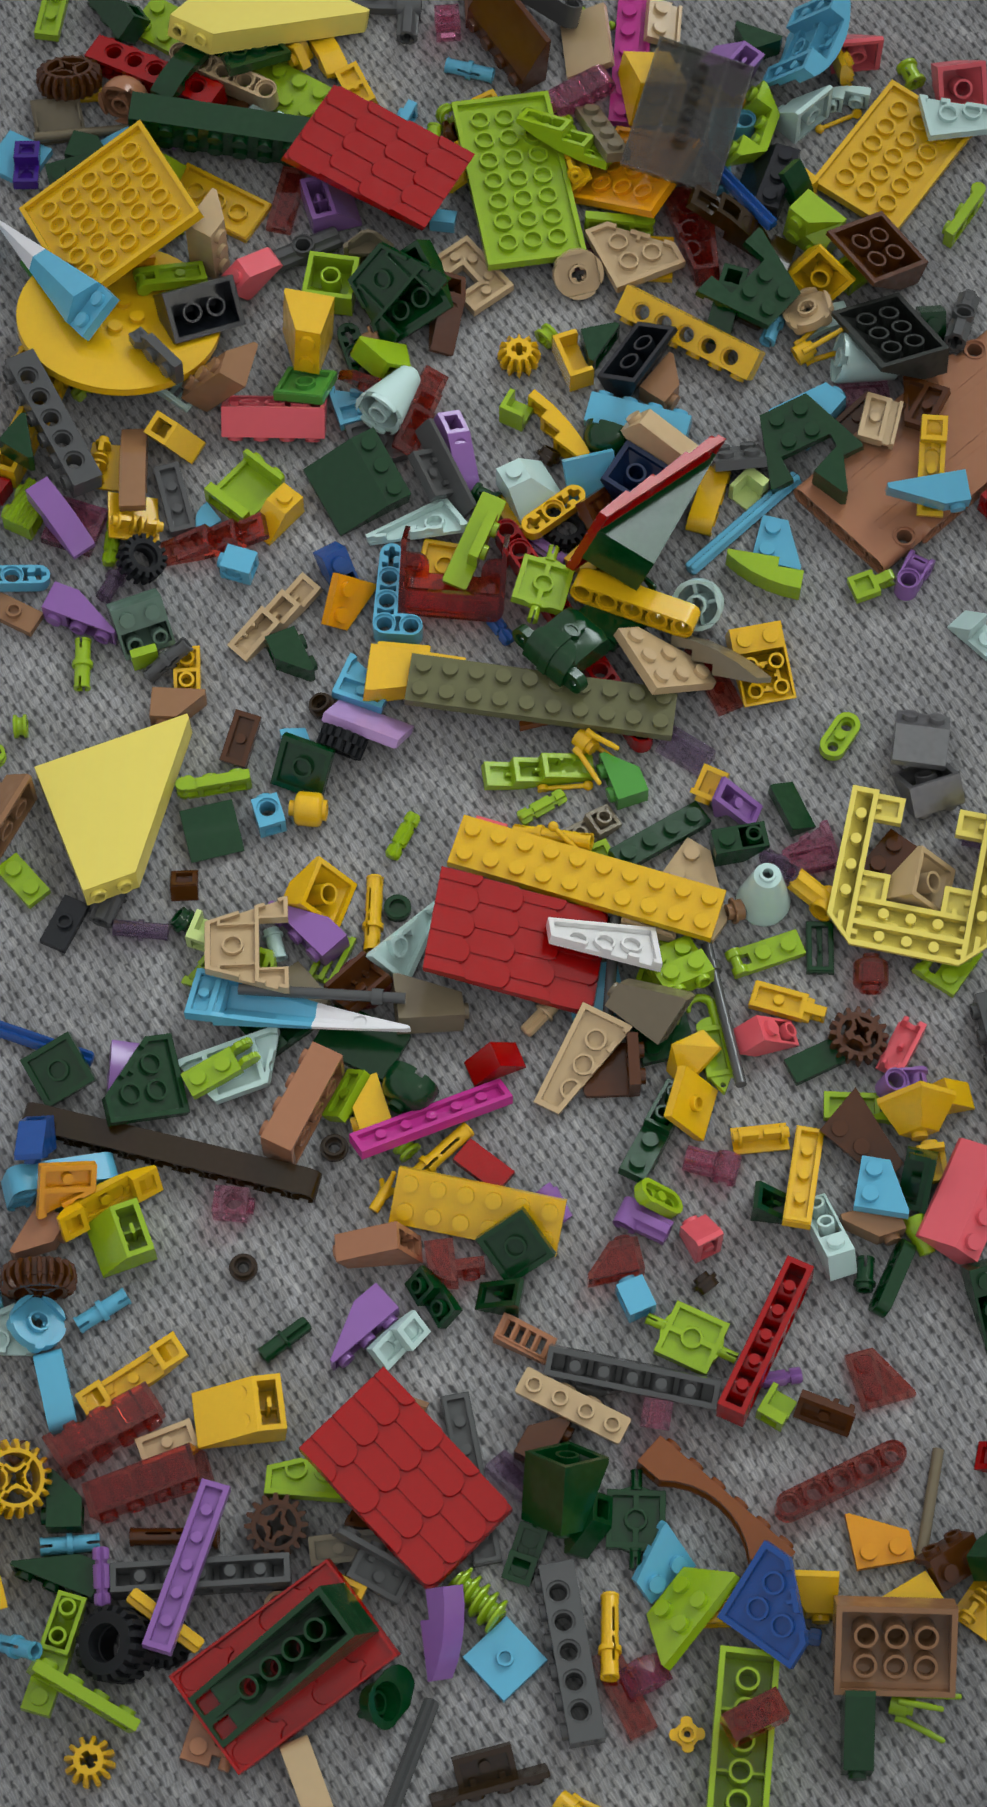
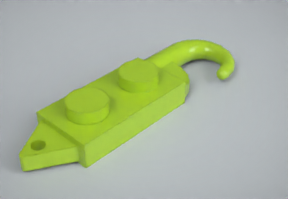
M696 994L686 1009V1013L691 1012V1007L696 1002H702L707 1006L709 1017L703 1018L696 1024L695 1033L705 1030L722 1048L704 1068L706 1081L711 1082L725 1095L729 1082L734 1077L715 999L706 994Z

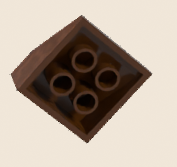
M882 211L831 229L826 233V236L873 287L902 290L919 282L928 264L927 259Z

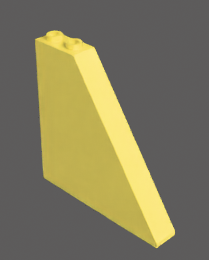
M187 0L170 14L167 36L209 55L264 46H275L281 43L288 44L363 33L367 29L370 9L350 0Z
M188 714L34 767L40 787L87 906L101 903L119 894L129 893L133 889L140 887L191 739L192 729Z

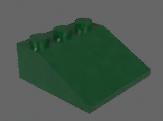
M416 239L400 250L445 274L442 262L431 240ZM415 279L386 313V316L404 333L396 343L401 342L454 307L448 283L438 295L432 296Z
M374 427L350 438L303 469L305 476L340 536L409 503L412 494Z

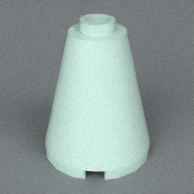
M840 333L833 347V351H837L835 359H831L830 378L832 382L845 384L887 381L897 378L898 375L881 372L847 333Z
M403 365L360 394L356 399L355 407L356 410L360 408L362 412L360 418L369 428L374 427L376 432L384 434L386 431L391 432L390 435L395 434L401 428L421 382L418 371L411 366Z
M771 863L759 865L740 886L736 895V899H741L745 905L746 920L753 925L762 927L775 925L782 920L789 912L791 904L790 894L781 871L776 865Z

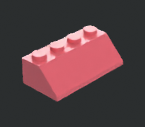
M233 395L223 401L221 405V437H228L229 441H241L245 437L253 438L254 441L259 442L268 441L269 438H279L281 442L295 441V438H305L306 442H320V439H325L328 397L323 405L276 401L273 399V396Z
M965 1138L958 1139L915 1235L960 1265L978 1262L987 1242V1145Z

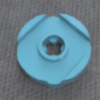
M26 1295L19 1299L11 1309L6 1326L20 1345L27 1348L29 1352L38 1354L41 1351L52 1349L60 1342L66 1332L64 1324L66 1317L62 1308L53 1299L46 1296L39 1298L32 1297L33 1295ZM31 1318L35 1321L40 1319L43 1322L41 1328L36 1327L32 1323Z

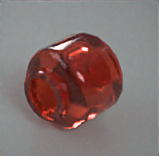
M864 953L862 958L857 959L853 963V985L860 990L861 994L878 995L888 986L889 964L883 958H879L878 953Z

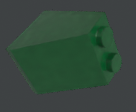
M570 1441L525 1451L521 1519L533 1524V1527L536 1529H545L553 1533V1536L557 1538H569L570 1534L582 1532L608 1467L609 1457Z

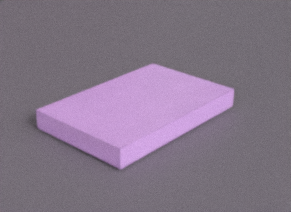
M340 699L323 713L321 720L323 723L342 727L359 734V736L393 749L402 744L412 734L414 728L413 725Z

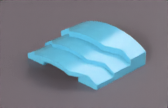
M811 0L794 8L786 26L790 33L786 38L779 63L768 67L763 78L769 87L775 84L781 86L792 80H797L801 83L819 75L832 64L838 56L847 36L851 14L850 0Z

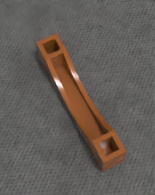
M660 1435L637 1460L636 1468L643 1470V1474L658 1487L689 1491L716 1506L731 1521L738 1532L746 1552L748 1565L764 1540H768L791 1556L792 1559L794 1558L796 1553L793 1550L794 1546L783 1535L778 1537L770 1530L771 1525L759 1515L755 1517L747 1510L749 1508L748 1505L738 1496L733 1498L725 1491V1485L719 1479L707 1476L703 1472L704 1468L692 1457L689 1459L680 1452V1446L672 1439L668 1438L666 1440Z

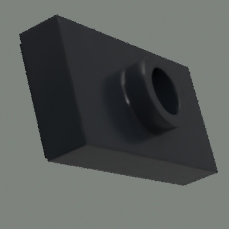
M65 894L40 938V943L65 954L90 910V905L87 906L86 903Z

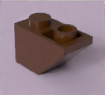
M557 1417L529 1425L514 1450V1458L525 1464V1451L570 1441L575 1431V1428L571 1427L573 1422L563 1417Z

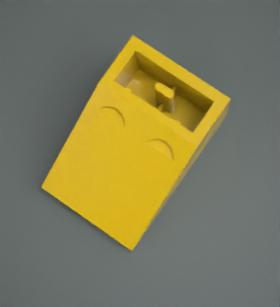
M781 620L729 629L725 634L727 648L752 661L772 677L771 683H751L736 680L744 708L797 698Z
M280 1373L249 1376L191 1393L198 1450L285 1441L287 1421Z

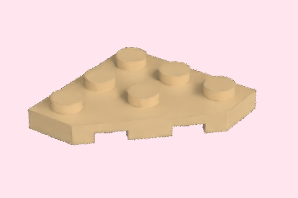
M608 221L585 230L584 236L595 256L601 261L604 272L616 293L624 291L627 285L638 286L685 267L686 261L673 241L665 239L663 242L650 238V234L634 229L628 231L618 228L617 224Z
M640 627L618 628L613 635L652 695L712 690L717 683L703 662L692 661L691 655Z
M687 837L663 872L720 888L711 851ZM724 903L713 933L712 944L727 924Z

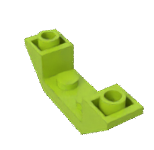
M764 80L756 87L751 86L745 94L746 102L743 109L750 110L755 114L757 120L754 128L756 129L750 138L743 134L736 141L732 140L725 149L726 157L723 163L727 167L754 162L768 150L780 113L770 88Z

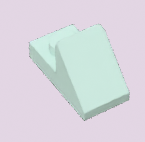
M965 610L947 628L987 661V614Z

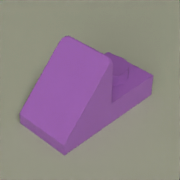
M725 776L721 778L712 798L714 817L728 815L740 825L756 822L763 808L759 802Z

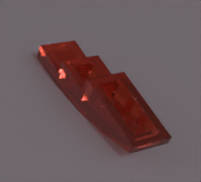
M428 365L423 368L420 374V385L401 428L395 434L391 445L393 448L406 455L419 450L421 443L415 434V430L427 419L434 418V412L449 377Z
M259 512L238 522L231 518L212 527L203 524L162 542L161 548L164 547L166 550L163 555H167L168 560L165 563H167V566L218 557L220 552H225L227 544L246 548L270 537L266 517Z

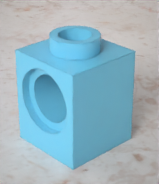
M227 544L225 552H220L217 560V567L220 569V576L222 578L251 585L259 565L258 552Z
M277 792L272 794L262 793L256 798L251 799L253 815L261 838L287 831L286 820ZM265 811L274 812V814L270 816L262 815Z
M633 1274L628 1275L618 1281L619 1284L616 1285L615 1294L629 1323L648 1316L649 1312L651 1314L656 1312L657 1304L643 1274L636 1277Z

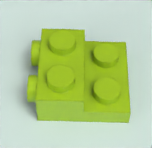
M683 936L659 946L663 963L660 972L645 969L654 984L685 991L707 987L714 981L715 969L703 949L698 950L689 936Z

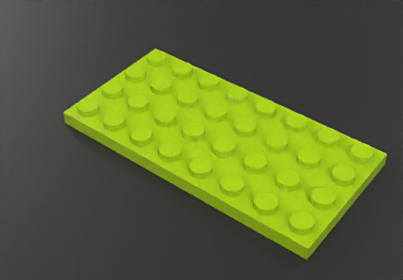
M548 91L451 102V112L459 145L475 154L465 168V173L488 271L554 263L557 257L569 249L583 248L587 250L570 179L567 176L568 170L564 154L537 139L516 123V118L526 107L554 115Z

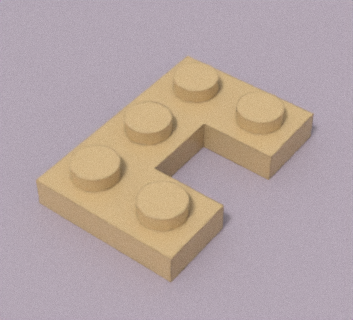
M468 235L438 254L444 271L453 274L464 271L475 283L466 289L464 304L474 317L514 291V284L500 269L487 270L484 252Z

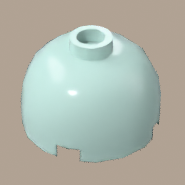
M692 578L681 583L672 595V597L696 605L701 611L694 631H704L711 628L721 618L724 610V597L720 588L710 580Z

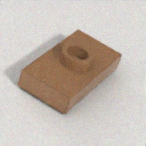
M0 592V622L31 637L44 618L43 612Z

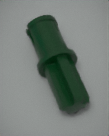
M300 1317L283 1331H276V1336L257 1348L258 1353L269 1364L270 1361L286 1349L291 1350V1345L312 1330L310 1323L304 1317Z

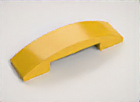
M922 414L917 477L944 473L948 416ZM916 504V516L943 518V511Z
M155 1165L141 1167L109 1178L96 1185V1192L84 1198H78L73 1204L65 1207L56 1217L63 1240L67 1243L91 1230L89 1222L110 1206L136 1197L140 1203L163 1191L157 1167Z
M173 1331L149 1346L150 1350L114 1374L103 1381L96 1380L74 1395L89 1420L111 1411L152 1386L189 1356Z

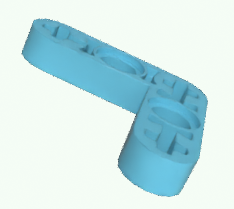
M0 565V592L43 591L50 584V571L43 565ZM15 575L19 579L15 582H9L5 577ZM40 575L41 580H36L35 576Z

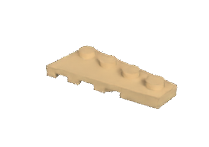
M583 1002L543 1081L534 1104L560 1115L624 1040L627 1032H630L633 1026Z

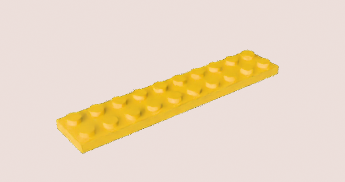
M463 815L447 860V866L567 900L568 902L710 943L726 896V890L467 815Z

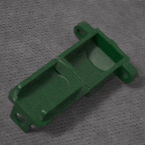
M646 576L643 582L647 584L649 589L656 591V584ZM586 605L580 610L568 607L543 627H538L536 630H532L526 624H521L513 630L512 636L516 644L523 649L522 655L533 663L541 674L549 677L559 687L564 685L571 692L578 694L588 686V681L582 671L606 655L608 651L613 652L620 647L613 636L618 628L640 627L645 629L647 626Z

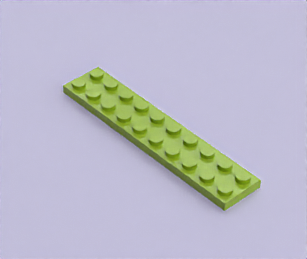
M150 0L142 11L151 22L139 40L170 56V47L176 42H181L167 36L170 14L178 7L166 0ZM284 62L252 71L275 82L279 105L273 110L274 112L279 110L285 114L311 117L332 88Z

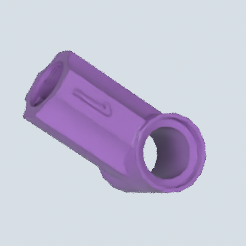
M626 1196L612 1223L617 1228L621 1226L627 1229L629 1234H635L636 1232L663 1245L673 1227L674 1221L648 1210V1208L640 1205L635 1198Z

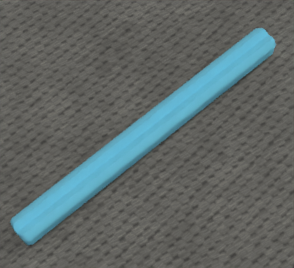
M790 472L794 484L775 493H772L770 489L685 563L686 570L692 575H696L762 518L763 515L801 484L800 476L795 472Z

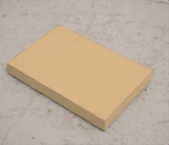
M604 2L583 9L577 28L568 29L560 26L566 75L570 82L615 66L607 6Z

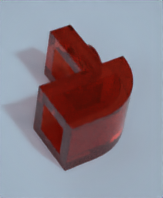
M452 1237L424 1241L427 1268L448 1289H458V1278L463 1277L465 1281H474L479 1279L480 1275H485L484 1256L455 1259Z

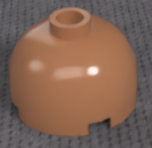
M119 75L110 79L103 86L98 95V103L106 115L109 112L112 116L119 118L114 121L128 124L132 91L148 92L137 79L127 75Z

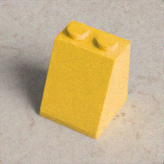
M623 51L618 75L629 126L676 127L687 83L670 53Z
M289 288L284 289L283 335L294 370L319 375L333 338L335 297Z

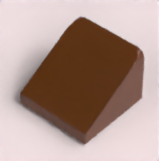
M198 870L171 871V901L199 900Z

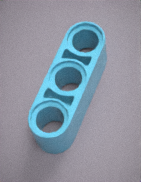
M61 1348L33 1355L50 1435L79 1429L74 1400L70 1391L68 1373L64 1364L65 1359Z

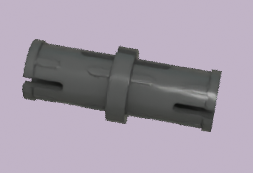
M181 637L171 648L160 652L159 657L142 670L143 674L151 683L156 682L169 669L173 670L177 667V663L194 650L192 645L185 637Z

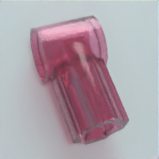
M688 1145L682 1170L710 1177L715 1183L721 1181L727 1183V1186H734L742 1157L728 1150L714 1152Z

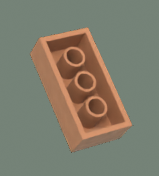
M315 1042L311 1043L309 1049L305 1048L302 1051L298 1060L300 1065L296 1073L291 1072L285 1084L287 1089L284 1095L277 1097L272 1107L273 1115L269 1121L265 1120L260 1128L259 1135L261 1136L263 1155L270 1159L295 1165L298 1163L322 1118V1113L345 1074L343 1055Z

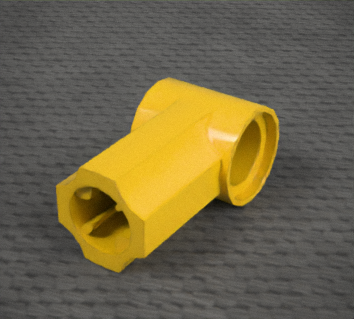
M801 868L788 884L787 889L809 905V911L815 918L820 921H829L830 918L827 915L832 886L822 885Z

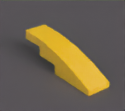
M534 389L528 395V406L534 408L533 413L541 418L540 429L553 438V448L559 451L564 459L589 454L590 451L572 424L550 401Z

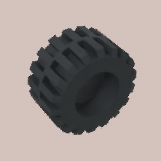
M103 1605V1608L97 1607L93 1610V1614H88L85 1617L86 1623L81 1624L79 1627L80 1636H76L78 1649L75 1650L76 1656L80 1657L78 1662L80 1668H85L84 1673L95 1681L121 1685L135 1683V1679L141 1680L145 1676L144 1671L151 1669L152 1665L150 1662L152 1659L155 1660L157 1655L154 1651L142 1647L150 1620L136 1609L116 1605ZM119 1634L120 1645L116 1655L114 1656V1642L117 1635Z

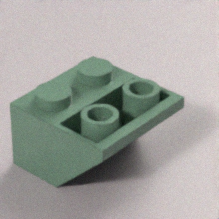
M156 588L105 604L126 661L131 659L130 650L155 643L157 650L176 643L162 597Z

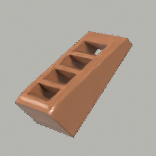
M504 1312L493 1335V1343L543 1365L546 1364L549 1345L556 1344L557 1338ZM508 1326H512L514 1328L509 1338L505 1337ZM521 1330L524 1334L520 1343H517L515 1339ZM530 1335L535 1336L531 1348H526L525 1346ZM542 1339L546 1343L541 1354H538L536 1350Z

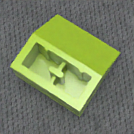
M137 1197L108 1207L89 1222L91 1230L87 1231L103 1278L158 1259Z

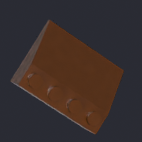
M473 0L468 8L466 25L469 31L473 34L475 33L480 39L483 49L486 52L489 51L493 56L496 66L500 70L503 69L511 86L517 87L523 93L545 81L551 40L520 0Z

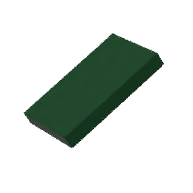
M359 1011V1012H358L359 1014L371 1016V1015L366 1014V1013H364V1012H362V1011ZM320 1029L313 1042L342 1054L344 1065L352 1069L365 1070L370 1075L377 1072L379 1081L383 1083L386 1071L396 1060L400 1059L411 1039V1034L397 1035V1032Z

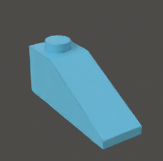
M966 469L887 482L885 489L888 496L941 511L950 510L951 513L964 511L971 502Z

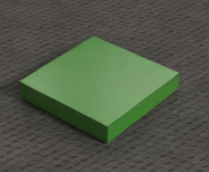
M289 366L273 391V399L276 401L323 405L338 379L337 371L321 369L318 375L296 371L292 366Z

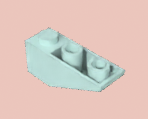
M823 1193L815 1196L809 1232L830 1281L856 1274L857 1264L853 1244L826 1194Z

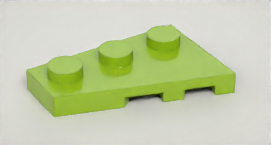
M300 1457L267 1465L264 1495H267L268 1498H273L274 1492H278L280 1499L289 1494L290 1499L346 1503L307 1459Z

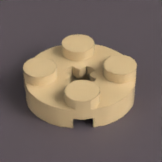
M583 248L569 249L555 259L552 272L553 282L564 296L574 300L587 299L593 296L600 284H602L604 279L603 265L588 250ZM577 267L580 270H584V274L581 275V280L579 281L572 277V273Z
M808 287L799 290L801 293L799 297L782 314L786 325L796 335H803L806 332L828 326L832 322L831 313L834 311V304L827 291L823 290L824 292L818 291L816 287Z

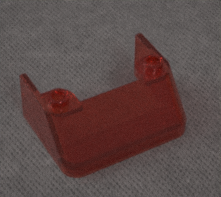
M405 526L401 539L398 606L403 613L421 617L495 622L502 617L506 597L511 534H505L502 559L492 558L487 560L482 567L481 577L473 576L467 590L462 591L443 583L442 578L444 574L429 573L430 563L426 555L421 552L409 551L411 526Z

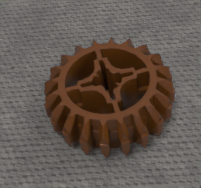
M64 55L63 57H54L53 60L48 59L46 63L40 64V67L37 68L36 84L41 95L47 97V99H55L57 102L60 100L65 102L77 99L84 100L85 97H91L93 93L99 92V89L102 88L103 75L100 64L96 60H90L89 57H84L83 55Z
M50 1255L28 1256L27 1258L19 1257L17 1260H10L8 1263H5L0 1269V1291L3 1296L10 1300L15 1299L18 1301L26 1295H33L32 1297L39 1298L46 1296L54 1301L60 1298L65 1299L74 1294L76 1283H78L74 1263L67 1259L51 1257Z

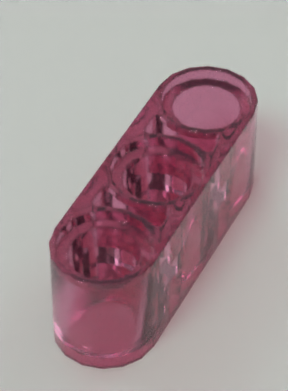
M595 65L548 91L553 113L560 117L568 114L573 115L575 114V107L594 104L612 94L616 84L604 65Z

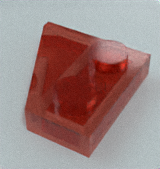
M873 1347L844 1356L862 1412L916 1397L915 1389Z

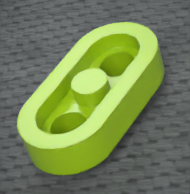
M843 712L836 716L820 740L819 752L823 758L829 761H837L845 755L860 730V720L855 714ZM846 725L849 726L851 730L844 731L841 727ZM835 746L837 750L830 751L828 747Z
M644 1178L635 1184L634 1197L640 1205L668 1219H672L682 1212V1201L672 1189L651 1178Z

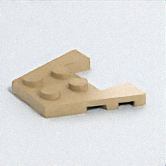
M288 896L279 897L276 902L267 905L264 902L254 905V909L242 913L235 911L205 921V974L289 994V966L260 967L259 943L260 924L288 923Z

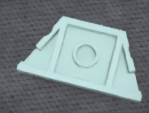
M267 1027L178 1059L179 1067L185 1072L223 1049L231 1047L235 1042L249 1037L253 1045L248 1050L237 1055V1060L239 1061L241 1057L254 1051L259 1052L261 1059L256 1064L245 1069L244 1073L212 1090L207 1095L218 1105L269 1087L280 1029Z

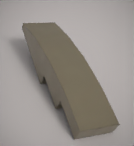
M672 635L671 637L672 646L692 650V661L713 664L712 675L751 683H771V676L752 661L729 648L694 636L684 638Z

